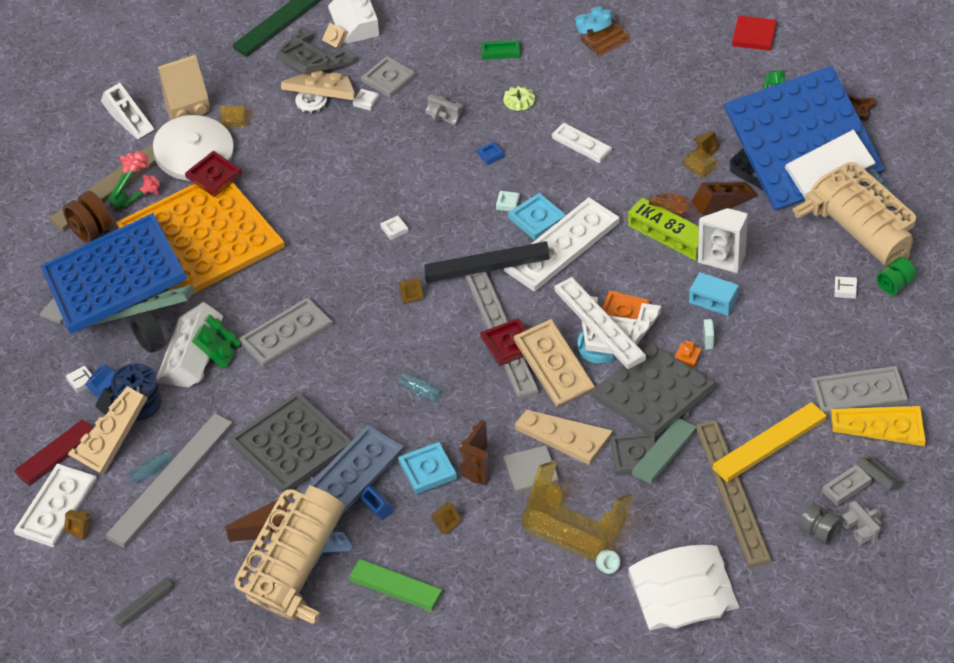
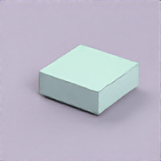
M500 191L496 210L511 211L518 207L520 193Z
M711 319L704 320L703 335L705 349L714 348V329Z

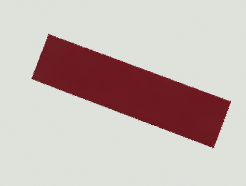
M83 419L16 468L14 470L15 474L30 487L55 468L57 464L70 456L68 453L78 447L81 443L80 439L86 433L89 434L93 427Z

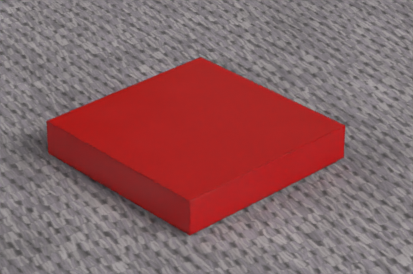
M738 15L732 46L771 51L777 20Z

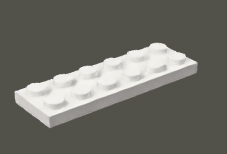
M587 198L531 243L547 241L550 255L549 260L504 268V271L535 292L618 225L619 217L591 198Z

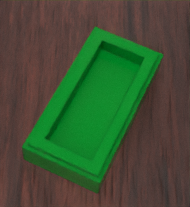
M520 40L481 42L482 60L520 58Z

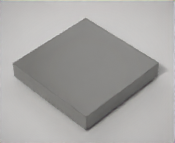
M386 56L361 77V81L391 98L416 77V72Z
M546 445L503 456V461L516 495L559 484V479Z

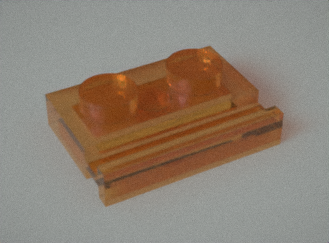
M611 20L612 24L597 32H593L592 29L581 36V42L593 52L595 51L597 56L629 40V34L625 33L623 28L613 20Z

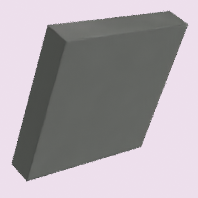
M647 433L610 437L616 475L632 474V469L656 443L655 438Z

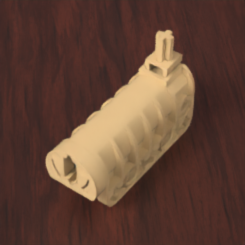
M855 162L845 163L822 176L813 185L812 191L805 194V202L793 208L797 219L810 212L816 217L820 214L823 217L829 215L885 267H888L898 257H904L909 260L913 238L908 231L915 226L916 215ZM867 182L869 186L864 187L861 186L860 183ZM894 206L897 210L890 211L887 207Z
M310 485L305 494L291 489L284 491L236 575V588L246 594L247 599L252 603L283 618L295 622L300 618L315 625L319 621L321 613L306 606L307 603L299 593L346 506L332 495ZM292 496H293V498H294V500H295V503H294V504H293V503H290V504L288 505V503L286 502V499H287V498H290V499H291ZM286 507H287V510H288L287 513H286L285 511L281 510V508H283V509L285 510ZM278 516H284L279 527H276L274 525L275 519ZM270 528H272L274 531H276V533L273 532V534H272V532L270 531ZM271 537L272 540L270 544L266 545L263 542L264 539H269ZM260 548H261L262 550L264 549V550H265V553H263V552H261V551H258V550H259ZM262 557L257 568L253 567L252 561L254 558ZM248 569H250V570H251L252 572H254V573H253V574L251 573V575H250V573L248 572ZM248 579V584L243 587L241 581Z

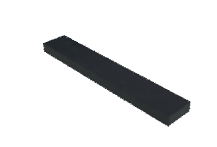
M545 241L424 264L426 283L549 260L548 243Z

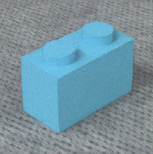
M699 272L689 289V303L728 316L738 299L739 285Z

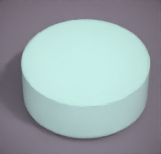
M603 550L596 558V566L604 573H614L620 566V557L614 551Z

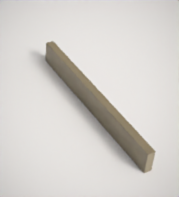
M153 143L141 151L148 157L147 164L150 167L140 168V171L133 172L124 188L157 164L153 154ZM123 165L88 190L94 192L103 202H106L122 175ZM63 208L49 218L50 223L62 232L70 228L64 217Z
M717 420L695 424L697 435L748 568L770 564V555L739 476L727 483L712 469L713 463L729 454Z

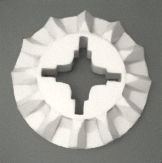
M300 92L296 96L295 102L297 108L302 109L303 113L306 111L312 113L314 110L319 112L320 108H325L327 97Z

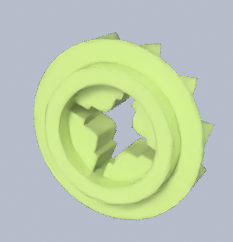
M517 86L515 89L510 87L509 91H505L503 97L504 104L512 110H526L534 104L535 95L532 89L528 90L526 86L523 88ZM518 95L521 96V99H520L521 101H519V99H517V96H518Z

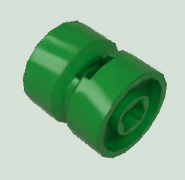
M898 257L877 274L876 280L884 292L894 296L917 277V272L914 265L908 259Z

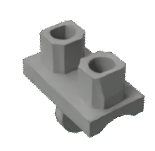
M428 95V106L425 113L432 116L434 121L442 120L456 126L459 122V116L462 114L463 105L457 102L455 104L449 102L442 96Z
M856 501L849 504V511L841 516L842 525L846 529H850L855 525L859 528L855 530L854 536L860 544L868 541L875 544L879 541L877 536L882 526L880 522L882 513L878 509L870 511L868 508H865L863 510Z

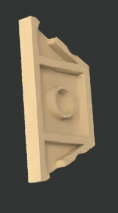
M323 71L303 73L281 82L282 90L354 100V90L348 76H342L340 73L328 74L323 73Z

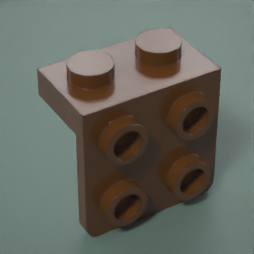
M480 420L477 425L472 427L468 439L464 440L460 445V467L462 468L463 477L468 478L473 483H480L486 486L490 480L489 455L485 451L487 448L486 421Z

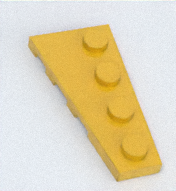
M920 406L831 409L833 432L925 447Z

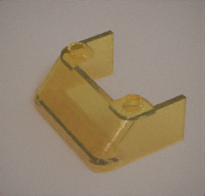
M553 460L539 465L522 517L524 529L582 557L596 560L601 551L608 550L621 531L633 495L629 493L617 498L612 511L604 513L600 523L561 506L564 499L563 491L559 486L551 483L557 461Z

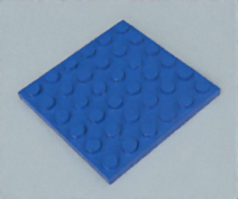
M833 65L724 103L723 107L774 212L805 201L804 196L785 169V165L852 130L856 132L875 161L874 166L866 169V171L871 176H874L885 170Z
M153 213L40 265L70 334L79 332L93 323L100 322L112 314L120 313L131 305L139 304L144 299L160 294L163 290L179 285L182 281L187 280Z

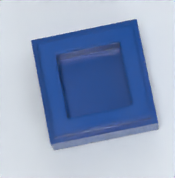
M495 142L477 149V154L487 165L505 157L504 152Z

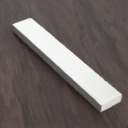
M573 277L554 286L555 292L627 369L646 360V355Z

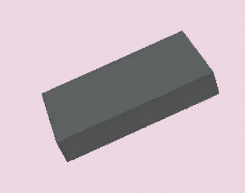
M872 456L859 457L856 462L860 468L888 490L900 489L904 483L903 480Z

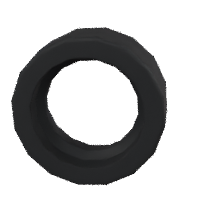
M149 311L135 314L129 318L131 329L137 341L146 351L151 352L165 344L162 329Z

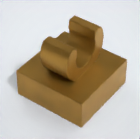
M708 131L704 135L699 134L694 138L697 144L696 149H698L700 157L703 159L709 158L719 150L716 134L713 131Z
M419 277L398 281L403 303L424 299Z
M448 501L431 515L434 524L437 525L439 531L443 534H447L462 521L453 503Z
M70 509L65 513L64 532L82 540L85 539L88 535L90 513L84 510L76 512Z

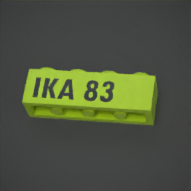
M641 198L628 212V226L695 261L698 259L699 226L644 198Z

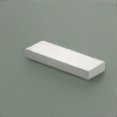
M563 123L552 133V139L598 163H601L612 152V147L566 123Z

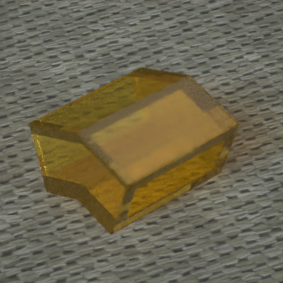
M220 106V123L225 128L246 127V106Z
M699 148L691 151L682 160L686 168L702 179L715 170L717 160Z

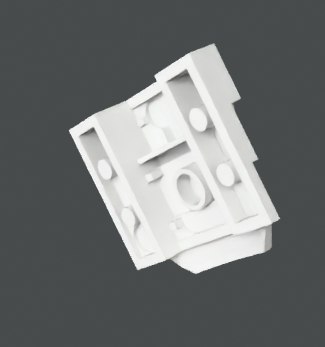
M691 545L674 548L652 555L629 567V577L649 631L666 626L677 629L695 622L721 618L724 612L739 608L717 546Z

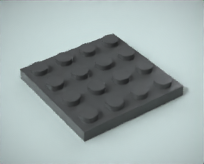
M650 343L642 349L646 355L645 361L630 369H627L624 365L591 390V397L650 436L656 438L714 390L715 383Z
M298 391L229 437V443L281 493L294 489L327 466L351 442L345 434Z

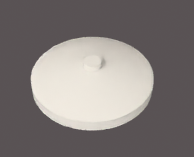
M187 115L172 119L158 130L153 141V154L158 166L168 175L181 180L190 181L185 178V172L213 150L231 161L233 156V140L229 131L218 121L205 116Z

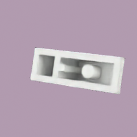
M121 83L103 93L102 104L111 116L135 138L139 140L154 131L152 125Z

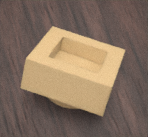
M329 23L322 41L340 49L348 31Z

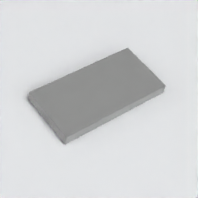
M307 297L240 337L239 340L241 345L265 367L333 326V322Z
M897 366L811 378L818 407L826 415L831 414V409L876 408L908 403Z

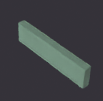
M681 419L676 420L632 469V475L652 484L696 433L697 427Z

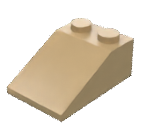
M196 55L158 67L165 107L171 120L181 116L203 115L210 112L209 100Z

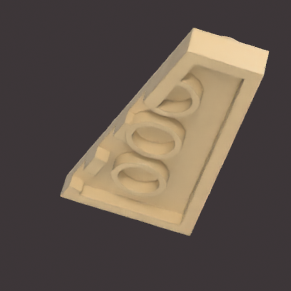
M127 386L111 404L108 413L95 422L96 426L89 434L86 433L80 439L81 443L78 447L72 449L68 455L104 475L148 397Z
M526 410L514 424L516 430L588 465L593 462L610 440V437L613 436L612 430Z

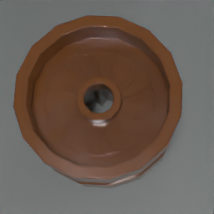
M92 191L84 192L78 196L77 201L72 200L63 206V214L67 224L84 243L98 238L99 233L103 234L113 228V220L104 202Z

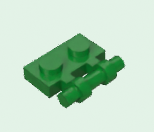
M209 314L204 321L210 326L208 327L205 324L200 326L192 342L223 369L228 366L235 353L230 344L237 348L241 341L236 338V334L233 331H228L222 325V321L218 318L215 319ZM216 331L223 337V340L215 334Z

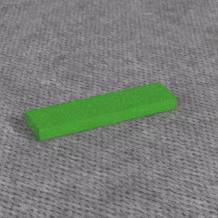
M359 559L349 576L352 582L431 612L442 596V589Z

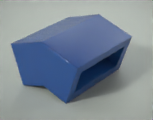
M107 364L101 365L85 382V386L94 395L100 397L104 388L112 390L111 379L115 371Z
M367 486L360 497L381 520L393 514V507L390 502L376 488ZM377 499L381 505L377 507L372 501Z

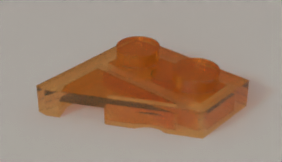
M667 192L657 194L656 197L650 196L648 205L670 208V211L674 213L688 212L689 208L686 196Z

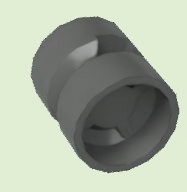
M812 503L803 513L799 522V529L809 535L814 533L816 539L827 545L838 534L842 525V519L832 513L826 514L824 508Z

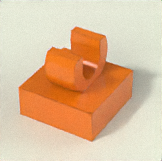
M686 340L685 344H680L674 358L694 369L701 355L702 348L695 347L694 342Z

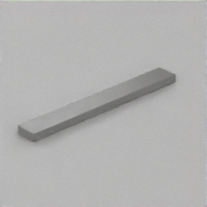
M487 272L465 275L487 330L508 322ZM524 357L503 365L518 400L539 395L538 388Z
M214 413L106 534L107 539L126 548L232 429V422Z

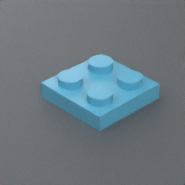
M540 193L508 212V218L533 240L538 239L566 216Z
M439 442L398 457L399 464L415 494L457 479V474Z

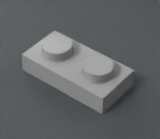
M856 464L823 486L822 493L836 506H839L869 486L872 478Z

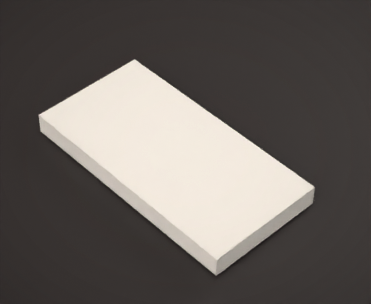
M852 130L786 164L785 169L805 198V194L812 191L811 188L822 176L845 163L855 162L866 170L874 166L875 161L856 132Z
M57 464L14 529L15 535L55 547L64 533L65 513L70 509L76 512L79 510L96 483L97 477Z

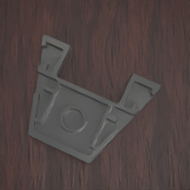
M299 27L297 33L293 34L289 42L286 41L276 54V59L304 74L356 64L358 56L345 49L334 55H329L310 45L308 42L314 39V33L303 27Z

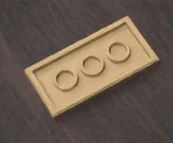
M552 319L514 336L515 343L556 407L583 396L595 388Z

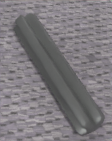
M168 578L161 580L114 617L116 623L120 627L127 625L173 589L172 582Z

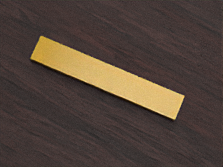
M811 402L713 463L712 469L728 483L826 421L827 415Z

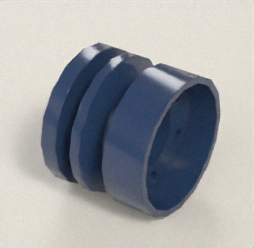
M133 363L119 368L114 373L111 379V387L115 400L127 386L148 397L135 421L145 420L159 410L161 395L156 373L151 367L145 364Z

